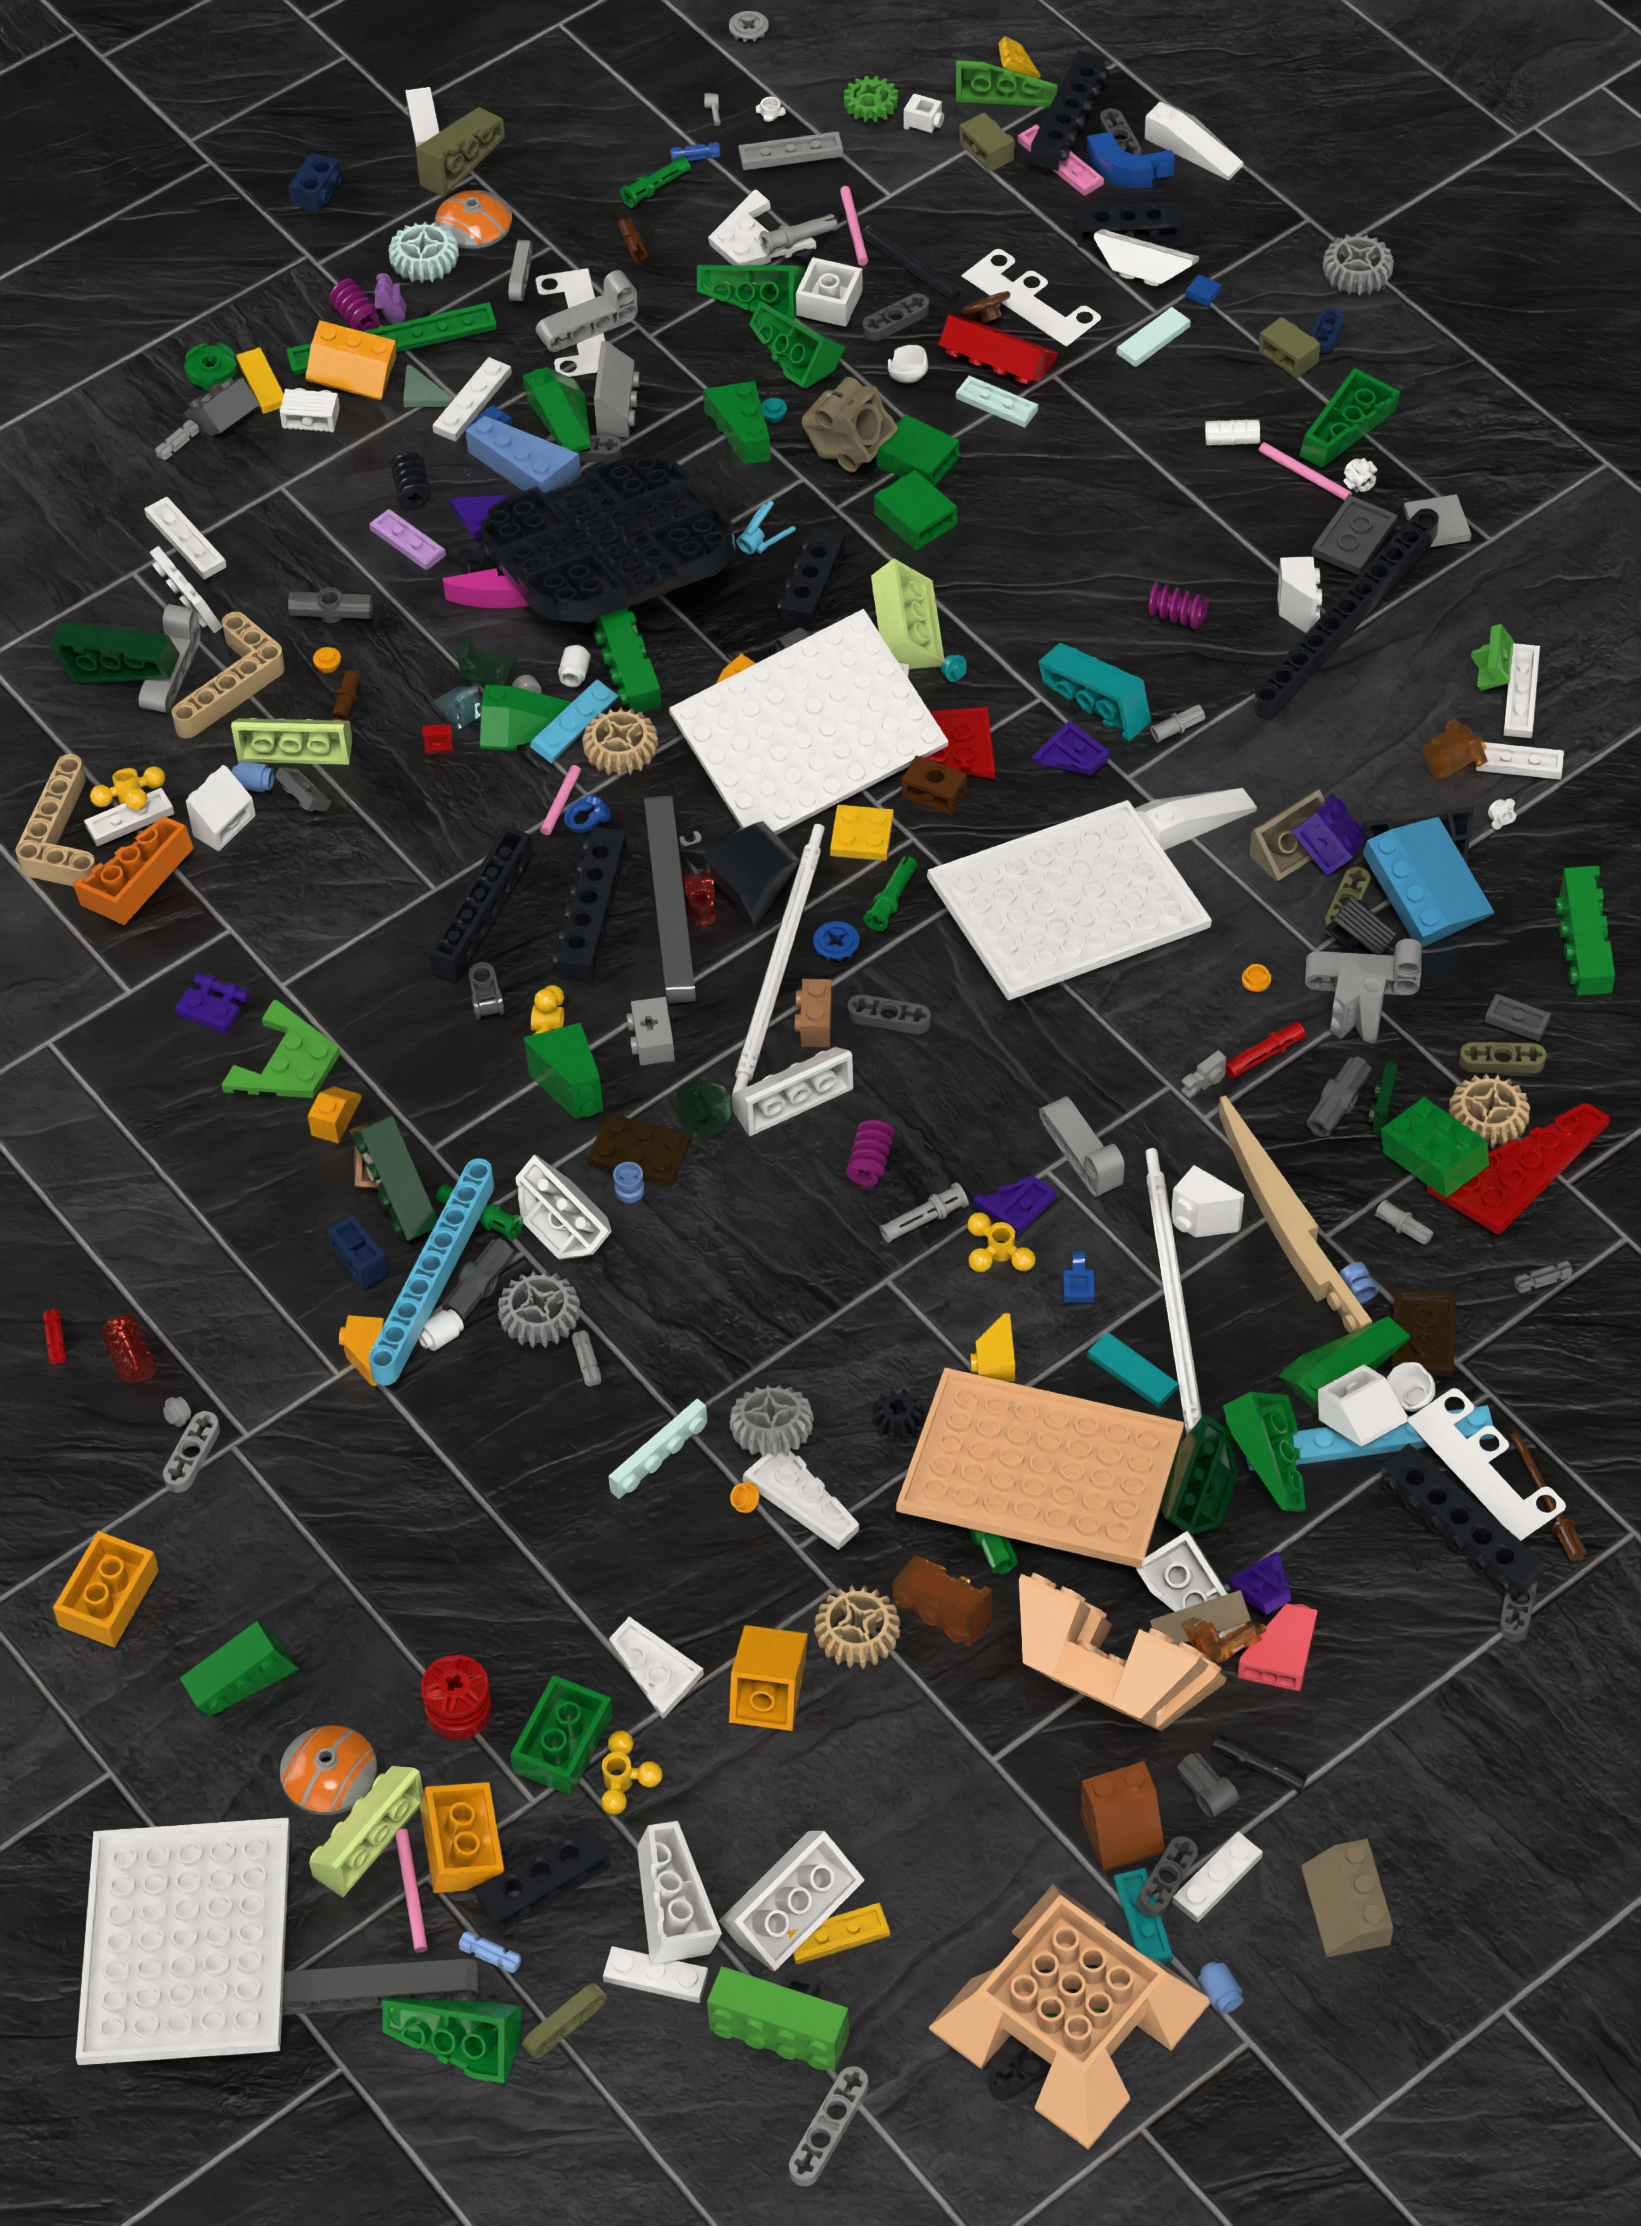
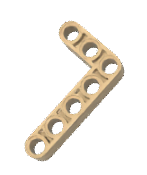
M240 612L226 614L222 619V625L227 645L242 658L177 703L172 709L176 733L182 738H192L284 673L285 665L281 646Z
M67 754L59 758L16 847V855L20 870L25 876L73 886L72 883L77 879L82 878L84 880L93 873L91 869L96 864L91 853L57 845L86 782L82 762L77 755Z

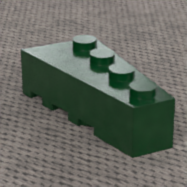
M61 621L51 643V648L74 683L170 679L180 655L169 635Z
M380 1116L349 1130L356 1148L366 1164L367 1173L379 1191V1201L384 1210H388L392 1218L390 1226L395 1236H400L402 1240L409 1241L433 1230L438 1219L393 1116Z

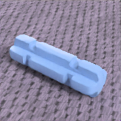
M469 1931L463 1933L458 1944L460 1950L469 1954L474 1952L475 1957L495 1966H500L501 1964L503 1965L502 1969L511 1973H515L521 1963L520 1954L511 1950L506 1952L504 1947L484 1938L479 1940L477 1935Z

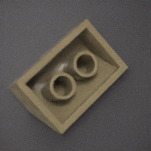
M1368 1839L1336 1844L1301 1865V1871L1326 1957L1391 1945L1393 1924Z

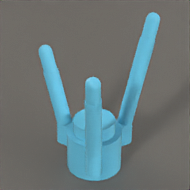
M769 501L767 505H761L745 531L737 538V545L743 552L753 554L757 551L761 554L767 547L796 530L795 526H792L763 542L765 536L758 526L773 506V501Z

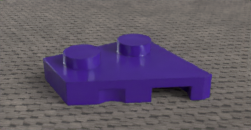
M509 495L452 498L449 501L451 509L472 538L476 540L482 537L481 521L489 517L488 510L499 501L509 497Z
M1068 721L1032 756V759L1037 765L1092 776L1111 755L1108 749Z

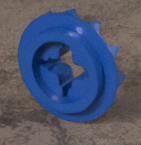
M829 922L817 929L813 937V945L817 950L818 956H825L827 961L833 958L840 962L842 958H851L853 952L858 951L859 935L854 927L845 922ZM831 939L837 942L841 940L842 947L837 944L831 946Z

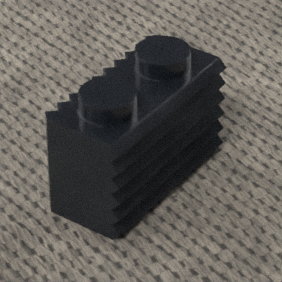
M1351 897L1340 908L1325 928L1327 932H1330V935L1348 947V950L1357 954L1381 955L1397 934L1391 929V925L1387 920L1375 916L1369 911V907L1365 902L1356 900L1354 897Z

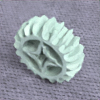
M426 221L423 225L414 223L413 227L405 225L404 231L398 230L397 235L392 237L391 244L389 245L390 263L394 267L396 274H400L403 279L410 278L411 282L420 280L423 283L424 280H430L433 283L436 277L442 279L444 274H450L451 268L456 267L459 256L458 244L452 232L447 231L445 226L438 227L436 222L428 225Z

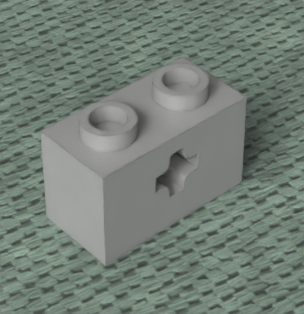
M666 997L631 1001L632 1013L626 1014L628 1030L635 1032V1037H630L633 1055L638 1054L640 1065L675 1061Z

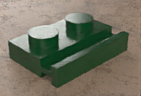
M1386 1062L1382 1081L1377 1080L1374 1092L1377 1104H1371L1368 1122H1373V1135L1381 1136V1128L1387 1124L1395 1090L1398 1064Z

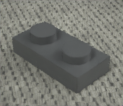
M280 767L275 777L283 784L282 788L294 795L299 800V805L302 808L311 812L314 810H328L332 802L298 769Z
M1496 994L1486 1013L1485 1022L1540 1042L1550 1022L1551 1013Z

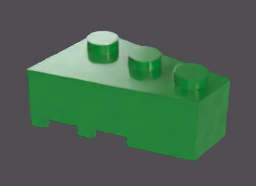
M755 381L703 389L704 412L707 416H711L716 423V428L719 432H723L728 439V444L744 465L770 461V438Z

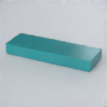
M1108 1332L1087 1352L1089 1359L1158 1409L1178 1389V1382Z
M1146 1868L1114 1875L1113 1881L1134 1949L1161 1963L1173 1961V1954L1161 1916L1157 1918L1146 1917L1139 1912L1136 1906V1899L1148 1880ZM1154 1894L1148 1901L1152 1905L1156 1903Z

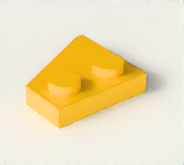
M1004 36L998 43L1002 66L1010 71L1039 79L1041 75L1022 45Z

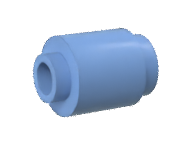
M239 761L238 765L232 768V774L245 790L264 792L265 790L270 791L273 787L275 772L273 768H268L266 764Z
M1210 1962L1200 1970L1201 1975L1198 1977L1197 1982L1205 1995L1209 1997V2001L1214 2009H1219L1221 2014H1226L1242 2004L1244 2001L1241 1996L1242 1989L1225 1963Z

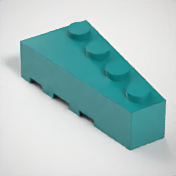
M1059 643L1038 661L1043 683L1068 700L1075 698L1087 713L1091 714L1094 711L1104 718L1103 724L1112 729L1116 726L1124 731L1122 736L1128 741H1131L1151 723L1145 685L1139 677L1126 673L1115 666L1104 663L1096 657H1091L1063 643Z

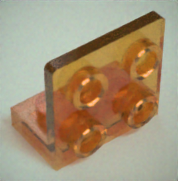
M1194 1617L1181 1622L1192 1646L1203 1653V1658L1210 1661L1216 1660L1217 1663L1233 1656L1232 1650L1242 1644L1245 1648L1256 1644L1262 1640L1260 1635L1267 1631L1264 1624L1249 1622L1220 1638L1211 1622L1207 1624L1205 1620Z

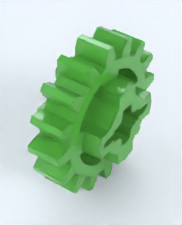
M876 75L873 79L865 76L863 81L856 78L855 84L849 83L848 89L844 90V108H847L848 114L854 113V119L863 117L864 122H867L869 118H872L874 122H877V117H881L885 120L887 119V113L893 115L894 108L898 107V90H895L894 83L888 84L886 78L881 81L878 80Z

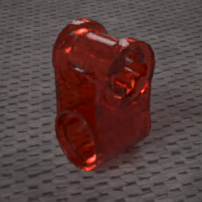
M706 872L684 875V893L686 901H688L692 923L700 927L713 924L716 920L713 879Z

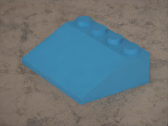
M1439 817L1393 828L1367 840L1363 851L1366 861L1410 937L1420 942L1422 948L1494 914L1491 905Z

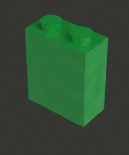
M905 415L899 422L895 423L898 430L879 448L876 454V466L898 477L906 476L916 470L935 486L958 461L959 440Z
M916 470L900 477L898 481L885 489H881L874 495V514L915 551L957 525V506Z

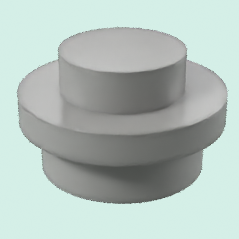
M171 1397L165 1401L163 1412L166 1420L177 1427L185 1425L186 1421L191 1418V1411L187 1402L182 1397Z

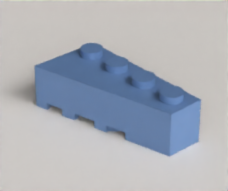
M483 416L465 430L468 452L522 491L537 486L543 493L571 484L581 476L579 453L487 416Z

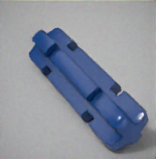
M718 142L708 143V146L697 144L684 146V149L674 147L670 150L671 160L673 162L681 156H684L688 161L706 159V156L718 158L720 157V146Z

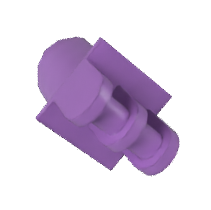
M380 273L376 277L375 309L380 308L389 323H401L405 319L406 303L400 293V283L393 284L388 274Z

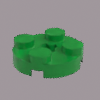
M207 343L199 344L190 349L185 356L184 368L187 379L191 383L203 387L206 391L216 383L233 378L238 373L235 353L230 347L222 343H216V346H208ZM206 364H210V365L215 364V365L212 366V367H206Z

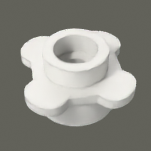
M766 97L756 106V112L761 113L764 121L767 122L773 121L778 116H783L786 113L785 108L781 107L780 100L776 97Z
M1509 798L1506 801L1499 799L1490 806L1488 815L1493 820L1492 827L1494 829H1500L1502 825L1512 823L1516 819V813H1514L1513 808L1515 801Z

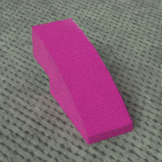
M497 569L443 578L445 599L450 602L495 609L530 606L505 575L498 576Z

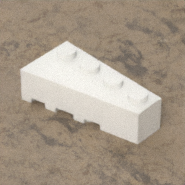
M678 1821L648 1825L637 1846L650 1965L709 1955L722 1932Z

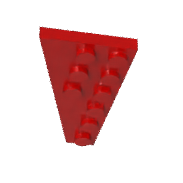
M988 708L929 711L947 738L948 746L925 759H931L941 765L956 768L969 775L995 779Z
M1585 1102L1556 1117L1554 1123L1542 1129L1537 1127L1529 1131V1136L1519 1141L1514 1139L1489 1152V1166L1447 1198L1428 1185L1427 1192L1500 1235L1609 1125L1610 1116Z

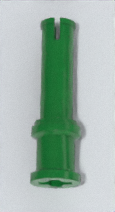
M681 156L648 177H638L635 183L620 188V196L623 202L630 208L635 207L637 202L643 198L652 197L655 190L690 171V163L684 156Z
M903 856L900 859L885 889L874 897L873 907L863 916L865 924L872 930L884 931L888 926L890 915L897 911V900L918 867L917 862L912 857H909L907 860V856Z
M447 1184L442 1185L438 1190L436 1200L446 1205L454 1188L449 1187ZM486 1205L478 1220L482 1222L486 1230H495L503 1234L505 1239L513 1241L519 1235L523 1226V1218L521 1216H512L502 1211L499 1205Z

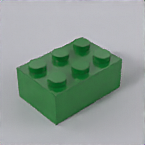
M1425 1097L1381 1128L1383 1154L1445 1198L1489 1166L1487 1140Z
M553 1675L510 1754L513 1773L572 1796L613 1718L611 1697Z

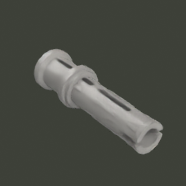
M829 214L791 227L781 225L777 230L760 232V245L766 254H771L775 249L792 247L796 241L837 230V221L834 219L835 216L833 214Z
M955 1182L951 1185L950 1189L943 1193L930 1195L928 1202L884 1225H880V1232L885 1241L889 1243L893 1239L935 1218H946L949 1212L959 1207H968V1198L960 1184ZM919 1216V1218L900 1227L901 1224Z

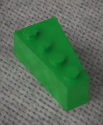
M628 607L596 618V629L593 630V637L596 645L602 646L601 656L604 665H609L611 668L609 675L613 686L618 685L619 687L617 693L620 704L622 706L626 705L628 711L633 709L635 714L662 707L660 686L650 658H647L642 636H638L633 611L628 612Z
M1599 866L1564 868L1560 896L1555 898L1556 915H1561L1562 919L1559 923L1560 936L1566 939L1564 956L1565 960L1570 961L1571 967H1569L1570 984H1575L1577 996L1612 993L1615 979L1610 941H1607V917L1602 916L1603 890L1602 888L1597 889L1598 878L1600 877Z

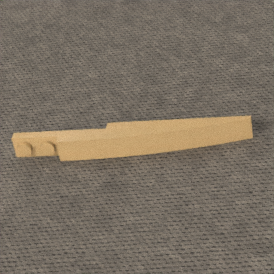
M1226 1096L1220 1097L1219 1117L1240 1169L1268 1225L1310 1293L1317 1302L1327 1298L1331 1309L1337 1310L1342 1317L1344 1327L1349 1333L1372 1324L1368 1314L1316 1243L1318 1225L1228 1098Z

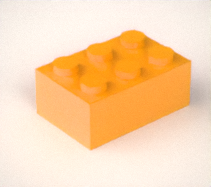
M97 1531L53 1607L58 1626L115 1648L159 1571L154 1552Z

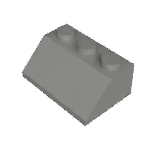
M601 341L594 395L597 435L629 437L630 426H635V410H632V407H637L638 392L634 390L635 387L639 388L640 372L635 371V362L632 358L607 341Z

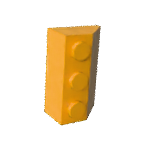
M319 320L311 344L305 381L382 400L397 356L396 340Z
M490 1783L425 1787L419 1806L433 1893L466 1891L502 1874L504 1866Z

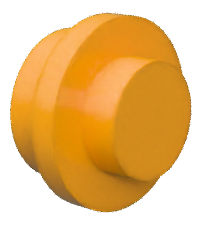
M324 647L315 652L313 662L319 671L332 673L339 667L341 656L335 648Z
M1253 964L1243 972L1242 983L1250 991L1261 992L1270 986L1271 975L1265 966Z
M750 1482L737 1484L730 1495L732 1506L737 1511L745 1514L753 1511L759 1501L757 1486Z

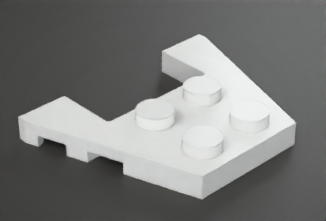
M754 190L708 237L709 245L732 265H764L770 263L771 258L783 255L785 258H788L798 250L814 247L816 249L815 240L809 237L794 242V245L790 248L781 247L773 250L771 254H766L760 245L759 234L762 231H769L754 218L771 208L770 201L757 190Z

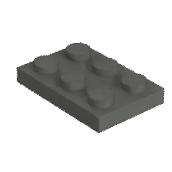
M1349 495L1312 547L1311 555L1360 575L1396 525L1398 515Z

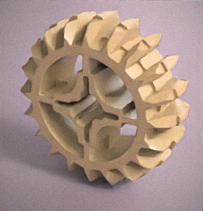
M622 707L618 712H613L609 709L608 714L605 715L599 712L598 719L591 718L590 725L586 726L582 738L584 754L588 758L590 765H596L598 772L606 769L608 776L613 772H617L620 777L622 772H628L632 775L634 769L642 771L643 765H650L651 758H655L658 746L657 730L655 726H652L650 718H645L642 712L635 715L633 709L624 712Z
M1486 1073L1483 1079H1479L1474 1075L1471 1082L1464 1080L1461 1087L1456 1088L1454 1096L1450 1099L1449 1115L1487 1140V1144L1493 1149L1496 1143L1502 1146L1507 1141L1517 1139L1518 1135L1522 1136L1529 1122L1530 1106L1527 1103L1526 1093H1520L1519 1085L1511 1086L1510 1078L1503 1082L1499 1074L1495 1079H1490ZM1492 1107V1110H1490V1113L1487 1116L1486 1114L1489 1112V1108Z
M851 1585L849 1592L845 1593L839 1588L837 1598L828 1595L826 1599L827 1604L820 1605L819 1614L815 1616V1636L819 1638L818 1646L820 1649H825L827 1658L835 1656L837 1665L846 1660L847 1666L850 1669L854 1662H859L862 1669H864L866 1661L870 1660L876 1666L878 1656L886 1659L889 1655L888 1650H894L896 1647V1640L900 1637V1618L897 1615L895 1605H890L888 1596L880 1598V1593L877 1589L872 1593H868L865 1585L861 1588V1591H855V1588ZM845 1614V1619L838 1622V1626L832 1628L834 1622ZM883 1625L880 1633L870 1640V1634L875 1632L877 1627Z

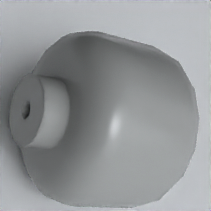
M531 675L519 676L512 684V686L542 693L540 684Z

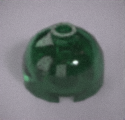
M700 1078L686 1082L679 1087L676 1097L681 1095V1104L676 1106L677 1113L682 1125L689 1134L693 1135L696 1132L699 1136L698 1139H704L719 1133L727 1126L732 1114V1099L721 1084L714 1080Z

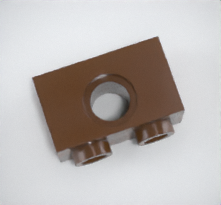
M915 756L902 778L903 798L950 815H954L967 793L966 773L919 756Z

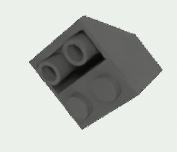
M243 377L234 381L232 378H229L208 389L209 393L206 395H200L189 402L190 408L183 412L187 419L197 423L198 427L209 436H213L227 429L259 406L260 403Z

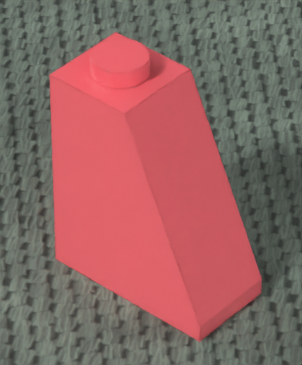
M1286 1603L1240 1657L1237 1678L1301 1692L1318 1610L1311 1609L1303 1604L1292 1605Z

